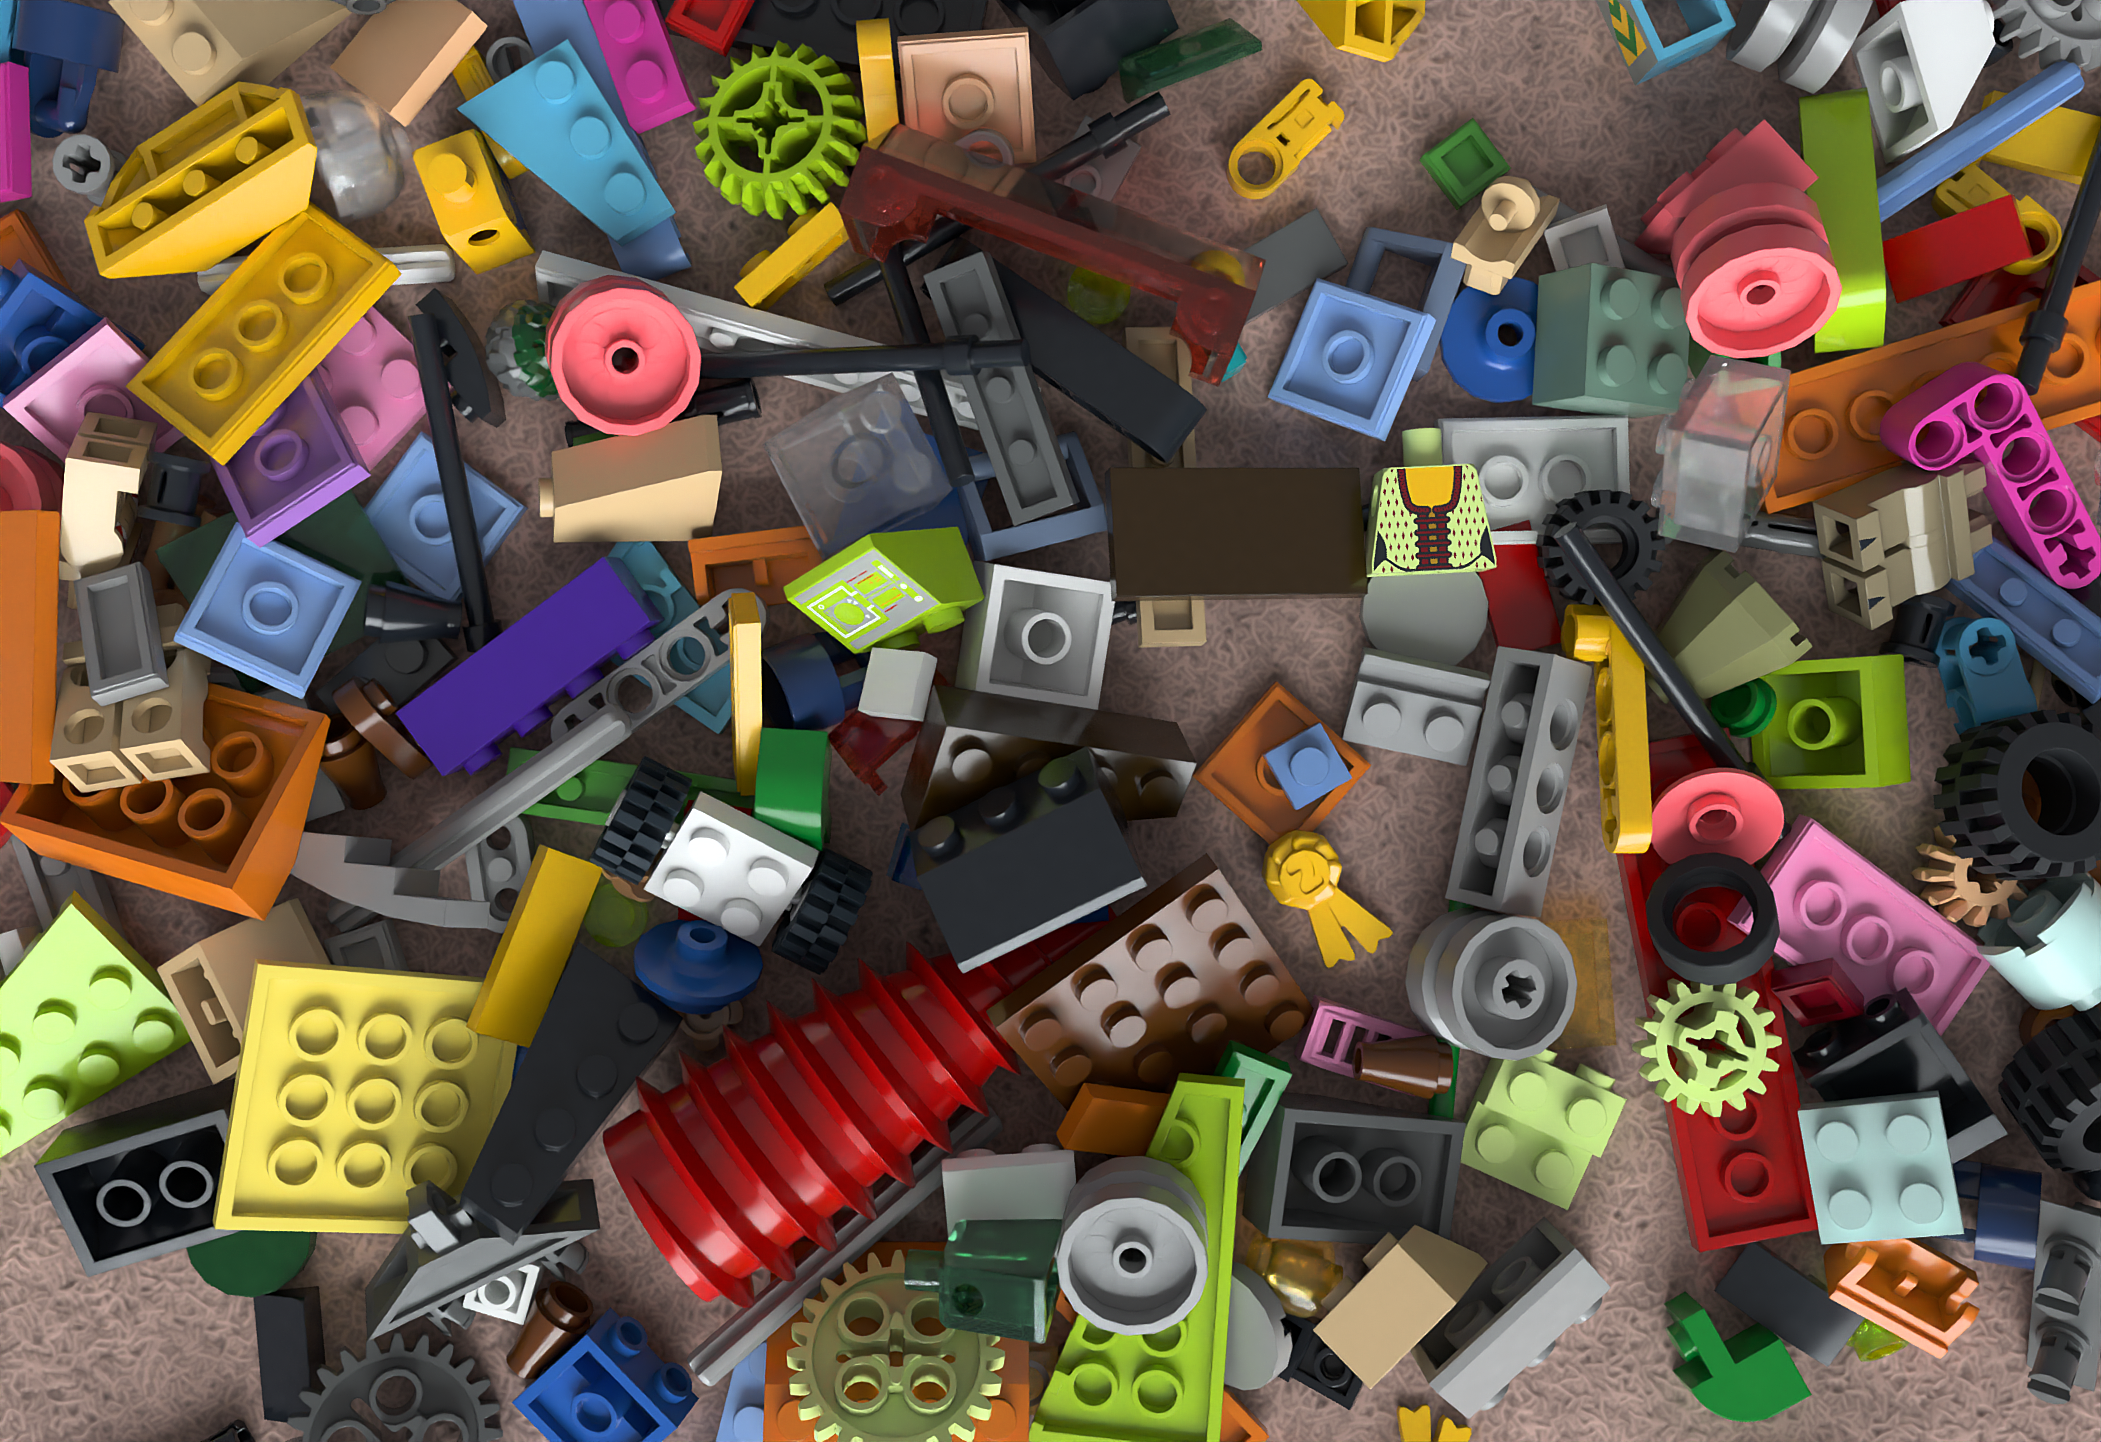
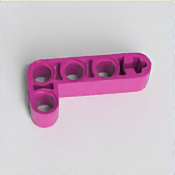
M1963 362L1948 369L1895 403L1885 413L1880 424L1879 434L1882 444L1889 452L1926 470H1941L1965 456L1981 461L1985 465L1987 486L1983 488V491L2015 553L2051 581L2067 589H2076L2090 584L2101 573V538L2032 401L2017 378L1977 362ZM1987 386L1986 397L1978 407L1974 408L1978 393ZM1930 423L1926 438L1915 446L1916 436L1920 429ZM2014 440L2010 454L2002 460L2003 451ZM2040 493L2038 502L2029 510L2032 500ZM2052 537H2057L2061 540L2058 542L2052 539Z

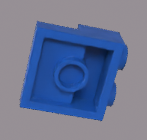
M20 258L10 270L0 265V407L4 409L3 398L105 318L104 315L83 303L78 295ZM110 320L141 351L145 348L146 345L141 339Z
M610 1307L590 1325L581 1337L526 1386L512 1403L550 1442H662L678 1428L699 1398L691 1391L692 1381L688 1372L677 1363L668 1362L665 1364L647 1345V1333L641 1323L629 1316L620 1317Z

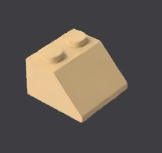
M1414 1225L1399 1241L1388 1232L1362 1259L1371 1270L1357 1284L1346 1275L1320 1302L1329 1313L1313 1331L1371 1390L1459 1302L1488 1264L1478 1253L1417 1225Z

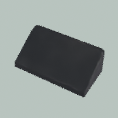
M319 1286L280 1289L253 1297L264 1420L287 1423L290 1413L309 1412L311 1408L299 1397L301 1388L311 1387L322 1390L324 1387L317 1374V1367L320 1364L326 1365Z

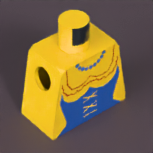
M475 129L466 130L412 152L415 165L445 240L476 275L536 253L508 178L494 157L482 133ZM490 229L497 230V233L492 237L477 241L475 233Z

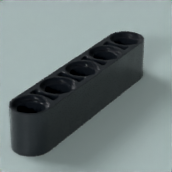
M957 236L932 271L983 250L968 240ZM992 257L1021 339H1026L1029 343V362L1033 373L1161 462L1168 464L1206 413L1207 409L1170 378ZM924 281L920 290L932 301Z

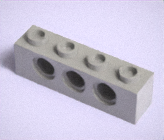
M1498 646L1446 899L1504 913L1533 917L1541 916L1592 666L1555 654Z

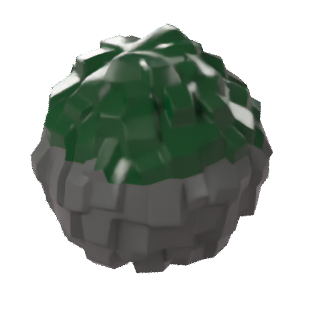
M516 300L499 311V315L494 317L491 326L487 330L485 336L487 339L485 346L486 364L489 371L495 374L497 379L503 383V388L507 389L515 397H529L535 401H539L542 398L554 401L560 397L545 357L546 326L556 306L550 305L547 302L537 303L533 300Z

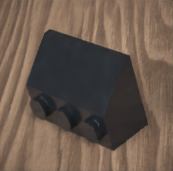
M1087 746L1065 757L1054 759L1043 768L1004 787L995 788L984 797L945 816L936 817L924 826L908 833L917 879L953 958L963 974L1148 886L1120 798Z
M236 1078L64 1129L34 1165L87 1277L243 1231L215 1229L213 1224Z

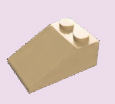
M331 0L108 1L170 76L198 106H201L238 81L261 85L269 84L352 13L346 6Z

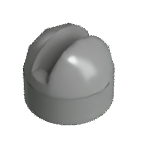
M510 36L498 39L491 45L486 55V67L495 83L515 72L509 47L518 45L523 66L536 59L528 40L517 36Z

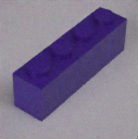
M602 557L397 711L396 714L442 776L466 770L470 776H473L503 755L497 745L513 733L517 732L521 738H524L553 718L554 715L548 707L568 693L572 700H575L605 678L599 669L616 656L620 655L624 662L628 661L653 643L656 638L651 630L662 623L665 618L620 557Z

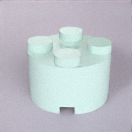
M2088 872L2065 877L2045 878L2047 880L2045 883L2031 891L2021 883L2018 886L2025 891L2028 897L2021 901L2007 898L2011 917H2006L2003 920L1988 917L1986 925L1979 927L1977 933L1985 942L1984 946H1976L1978 952L2037 1009L2051 1010L2070 1004L2078 1011L2094 1007L2101 1002V885Z

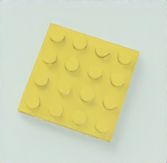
M255 959L213 1215L214 1228L225 1230L403 1234L410 1224L407 1219L409 1204L406 1191L430 1180L451 1197L461 1194L510 1090L517 1044L479 1034L466 1027L485 978Z

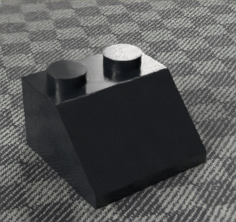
M996 0L1015 28H1028L1030 51L1049 79L1073 101L1083 94L1092 93L1101 88L1112 74L1134 59L1149 55L1159 47L1162 40L1180 29L1168 0Z

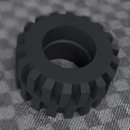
M2040 710L1983 722L1981 726L1968 728L1959 735L1960 743L1948 746L1943 757L1949 765L1937 768L1934 781L1942 785V793L1933 795L1934 809H1943L1945 820L1938 823L1944 836H1954L1956 843L1952 849L1961 859L1973 858V869L1982 874L1995 873L1996 879L2011 881L2072 876L2073 874L2086 873L2097 868L2096 861L2101 860V730L2096 725L2088 724L2081 726V716L2070 712L2056 714L2055 710ZM2025 770L2034 778L2041 796V812L2037 823L2029 815L2022 797V779Z
M2096 1007L2084 1010L2074 1016H2068L2032 1037L2030 1042L2022 1046L2012 1056L2014 1060L2005 1066L2001 1074L2003 1080L1998 1084V1092L2002 1096L2001 1100L2047 1165L2053 1169L2060 1168L2062 1172L2075 1173L2082 1170L2086 1173L2101 1169V1009Z

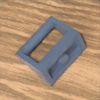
M1366 227L1345 287L1369 294L1385 250L1431 266L1416 310L1430 314L1436 319V322L1411 379L1418 382L1430 369L1467 264L1451 258L1453 244L1450 242L1375 227Z
M1075 431L1056 435L1080 501L1076 503L1077 509L1023 522L1015 526L991 529L975 482L993 478L996 475L988 453L969 457L975 479L965 486L957 487L975 561H988L1108 530L1104 503Z

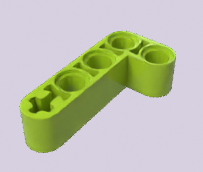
M1865 87L1798 97L1801 159L1819 177L1804 193L1817 203L1842 286L1836 311L1820 331L1812 335L1814 354L1881 347L1884 344L1886 280L1868 89Z

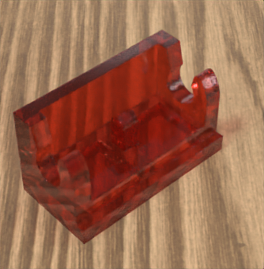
M935 667L929 698L934 684L955 687ZM857 707L828 736L831 745L854 775L864 784L868 783L873 791L880 796L889 787L876 770L907 742L909 743L918 735L922 722L870 716L859 711Z

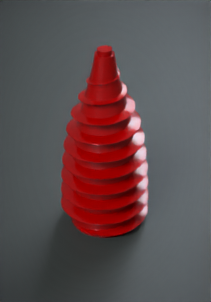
M1108 904L1109 921L1066 924L964 974L957 966L951 952L928 958L907 941L906 970L882 976L858 957V990L837 996L811 977L814 1010L792 1018L766 1000L770 1032L749 1042L722 1024L726 1057L707 1067L682 1050H679L683 1082L663 1093L636 1075L635 1080L640 1108L604 1130L602 1134L603 1144L618 1182L636 1215L662 1255L683 1282L699 1298L706 1302H711L722 1294L745 1309L751 1308L755 1301L752 1273L759 1267L763 1266L784 1281L792 1282L796 1279L797 1270L792 1244L801 1237L806 1236L828 1251L836 1250L837 1239L833 1215L844 1205L849 1206L870 1220H876L877 1212L872 1185L884 1173L889 1174L911 1188H915L916 1181L910 1153L922 1140L925 1139L946 1152L953 1154L954 1150L947 1120L957 1108L963 1104L989 1117L982 1087L998 1066L1021 1076L1015 1050L995 1029L986 1011L1114 920L1117 916Z

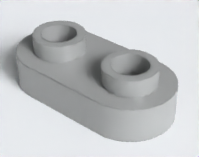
M519 814L503 825L511 834V842L505 849L496 847L491 840V835H489L465 852L471 899L490 902L487 929L500 934L504 933L512 911H508L502 906L500 901L501 893L505 888H512L518 894L520 893L536 854L532 826L524 814Z

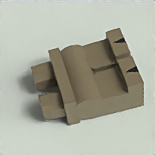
M1965 456L1941 470H1926L1907 460H1903L1900 466L1887 469L1814 501L1813 509L1820 554L1827 556L1821 562L1829 611L1873 630L1893 619L1892 607L1915 595L1941 589L1949 582L1950 578L1960 581L1975 574L1973 554L1993 543L1991 523L1987 520L1986 516L1983 513L1967 508L1966 498L1981 492L1987 486L1985 465L1981 461ZM1836 520L1849 525V531L1839 534L1836 529ZM1844 578L1857 583V587L1846 590Z

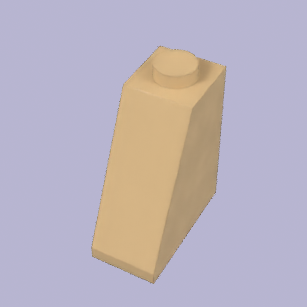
M700 415L668 423L663 428L638 436L618 435L553 451L551 456V478H538L539 516L552 517L554 543L688 541L711 537L722 477L717 415Z

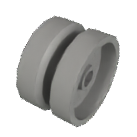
M1744 0L1735 21L1736 26L1732 29L1726 46V59L1758 72H1762L1778 59V77L1780 81L1814 94L1825 86L1840 66L1854 43L1873 0Z
M1461 908L1442 914L1421 932L1409 955L1405 980L1410 1008L1425 1031L1434 1035L1442 1042H1448L1452 1046L1470 1049L1475 1053L1492 1058L1515 1061L1542 1053L1562 1034L1574 1011L1578 983L1572 955L1557 932L1537 919L1472 908Z
M1145 1156L1112 1158L1085 1173L1070 1191L1063 1215L1061 1238L1056 1259L1060 1287L1076 1312L1098 1328L1126 1336L1155 1334L1185 1318L1200 1301L1208 1276V1223L1206 1207L1193 1182L1169 1163Z

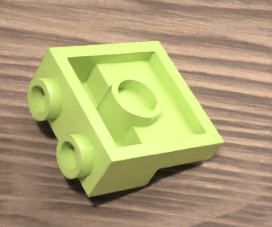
M1546 1048L1542 1053L1518 1061L1491 1058L1463 1120L1466 1125L1460 1162L1568 1210L1592 1155L1601 1158L1627 1099L1611 1090L1616 1079L1582 1063H1579L1575 1073L1553 1064L1558 1053L1549 1048Z

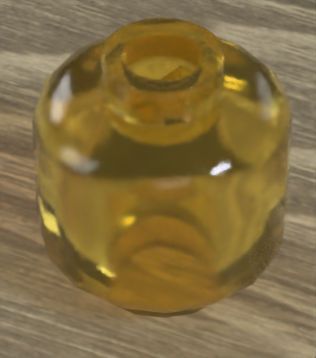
M1259 1232L1252 1239L1244 1265L1267 1282L1280 1299L1285 1313L1301 1318L1315 1315L1323 1306L1320 1302L1343 1279V1267L1336 1264L1334 1246L1331 1242L1267 1238L1263 1233Z

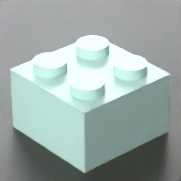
M1938 1091L1808 1103L1800 1106L1798 1117L1821 1245L1964 1234L1963 1219Z

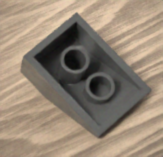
M1283 1092L1250 1155L1242 1215L1267 1238L1376 1245L1388 1232L1399 1241L1414 1225H1417L1450 1240L1466 1123L1454 1118L1334 1097Z

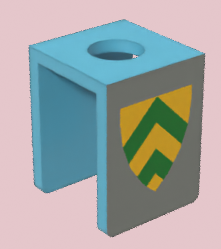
M1596 0L1635 86L1711 51L1736 26L1726 1L1676 0L1692 35L1663 48L1642 0Z

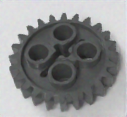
M394 1330L390 1347L381 1350L375 1338L367 1342L366 1337V1355L358 1358L349 1348L344 1346L340 1348L343 1365L341 1370L337 1372L324 1364H320L317 1367V1374L324 1387L322 1390L311 1387L301 1388L299 1397L311 1409L309 1412L289 1414L287 1424L294 1429L302 1431L303 1436L295 1437L285 1442H327L332 1433L344 1427H353L360 1430L365 1436L366 1442H383L381 1431L351 1407V1402L356 1398L362 1399L389 1430L397 1432L403 1426L407 1427V1442H423L424 1433L428 1427L441 1420L452 1421L459 1426L460 1435L456 1442L494 1441L503 1437V1430L501 1426L484 1422V1419L500 1410L498 1400L478 1399L491 1382L488 1376L477 1377L470 1381L467 1379L475 1364V1360L471 1355L452 1364L450 1362L454 1348L452 1341L447 1340L435 1353L428 1351V1332L422 1331L413 1348L404 1347L401 1331ZM393 1376H404L411 1380L415 1386L414 1395L410 1401L397 1408L386 1407L381 1404L376 1394L382 1382Z

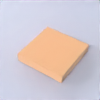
M396 0L388 4L382 12L373 14L330 68L406 127L484 33L487 25L473 11L457 0Z
M1027 27L898 36L897 43L910 171L936 156L942 155L941 150L946 146L982 128L996 130L1009 140L1014 151V164L1036 162ZM978 141L972 144L966 154L968 167L1003 164L1000 150L996 145L988 141Z

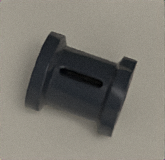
M149 450L147 460L153 464L147 502L144 505L138 506L137 516L200 528L202 518L195 514L202 475L210 473L212 463Z
M1929 594L1915 595L1898 604L1900 607L1890 640L1881 643L1879 653L1881 655L1901 654L1904 657L1905 663L1927 668H1937L1941 658L1935 652L1946 617L1954 616L1957 606L1948 600Z

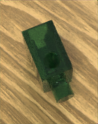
M1063 1219L962 1220L954 1225L944 1251L909 1249L904 1271L905 1289L909 1291L939 1293V1321L946 1328L1045 1343L1061 1291L1056 1259Z

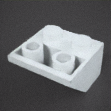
M1035 1144L1024 1148L1022 1153L996 1155L993 1151L987 1149H971L959 1153L957 1158L942 1159L949 1252L955 1278L1058 1270L1056 1259L1061 1238L1063 1215L1070 1191L1076 1185L1074 1150H1060L1058 1146L1053 1144Z

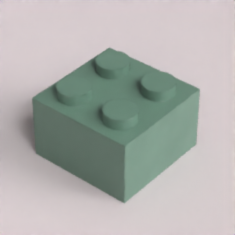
M1588 263L1539 276L1532 405L1600 415H1628V418H1641L1686 411L1690 330L1685 320L1680 298L1681 290L1676 278L1597 263Z

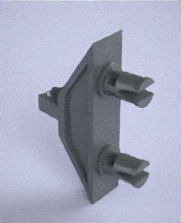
M430 1180L406 1191L409 1204L407 1219L410 1224L365 1288L367 1342L423 1314L445 1336L452 1337L451 1321L459 1324L466 1330L472 1324L476 1315V1311L463 1307L465 1299L463 1295L537 1259L559 1281L566 1282L564 1264L580 1275L589 1262V1252L577 1240L600 1230L594 1180L563 1181L514 1246L460 1208L461 1194L451 1197Z
M2041 1200L2027 1365L2032 1371L2028 1375L2031 1380L2028 1382L2027 1388L2034 1396L2047 1403L2065 1404L2070 1400L2071 1395L2069 1394L2072 1385L2095 1392L2101 1362V1209L2085 1205L2082 1202H2075L2074 1206L2069 1208Z

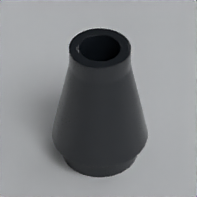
M387 579L384 586L368 584L362 634L363 636L379 637V644L439 638L458 639L462 619V601L447 600Z

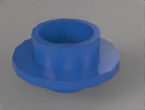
M1513 276L1512 279H1508L1507 284L1499 295H1492L1469 286L1462 290L1453 301L1439 341L1441 358L1453 381L1473 397L1494 403L1521 401L1533 394L1538 304L1537 284L1533 281ZM1500 326H1509L1515 331L1517 335L1515 346H1507L1500 342L1498 338Z
M674 920L656 925L641 935L633 955L635 973L649 990L655 992L663 1004L676 1011L689 1014L713 1013L722 1010L731 1002L741 1000L757 987L763 969L760 950L755 944L730 933L721 926L705 920Z

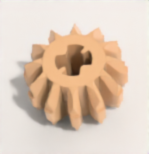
M1940 826L1933 828L1938 846L1922 843L1920 846L1915 847L1922 857L1930 859L1928 867H1918L1911 872L1915 879L1931 882L1918 898L1928 905H1938V913L1950 922H1957L1962 918L1966 925L1982 927L1986 925L1989 916L2000 920L2011 917L2007 898L2021 901L2028 897L2025 891L2016 885L2018 880L1996 879L1995 873L1982 874L1978 872L1976 878H1967V870L1969 866L1972 867L1973 858L1961 859L1952 849L1956 839L1953 835L1944 836Z

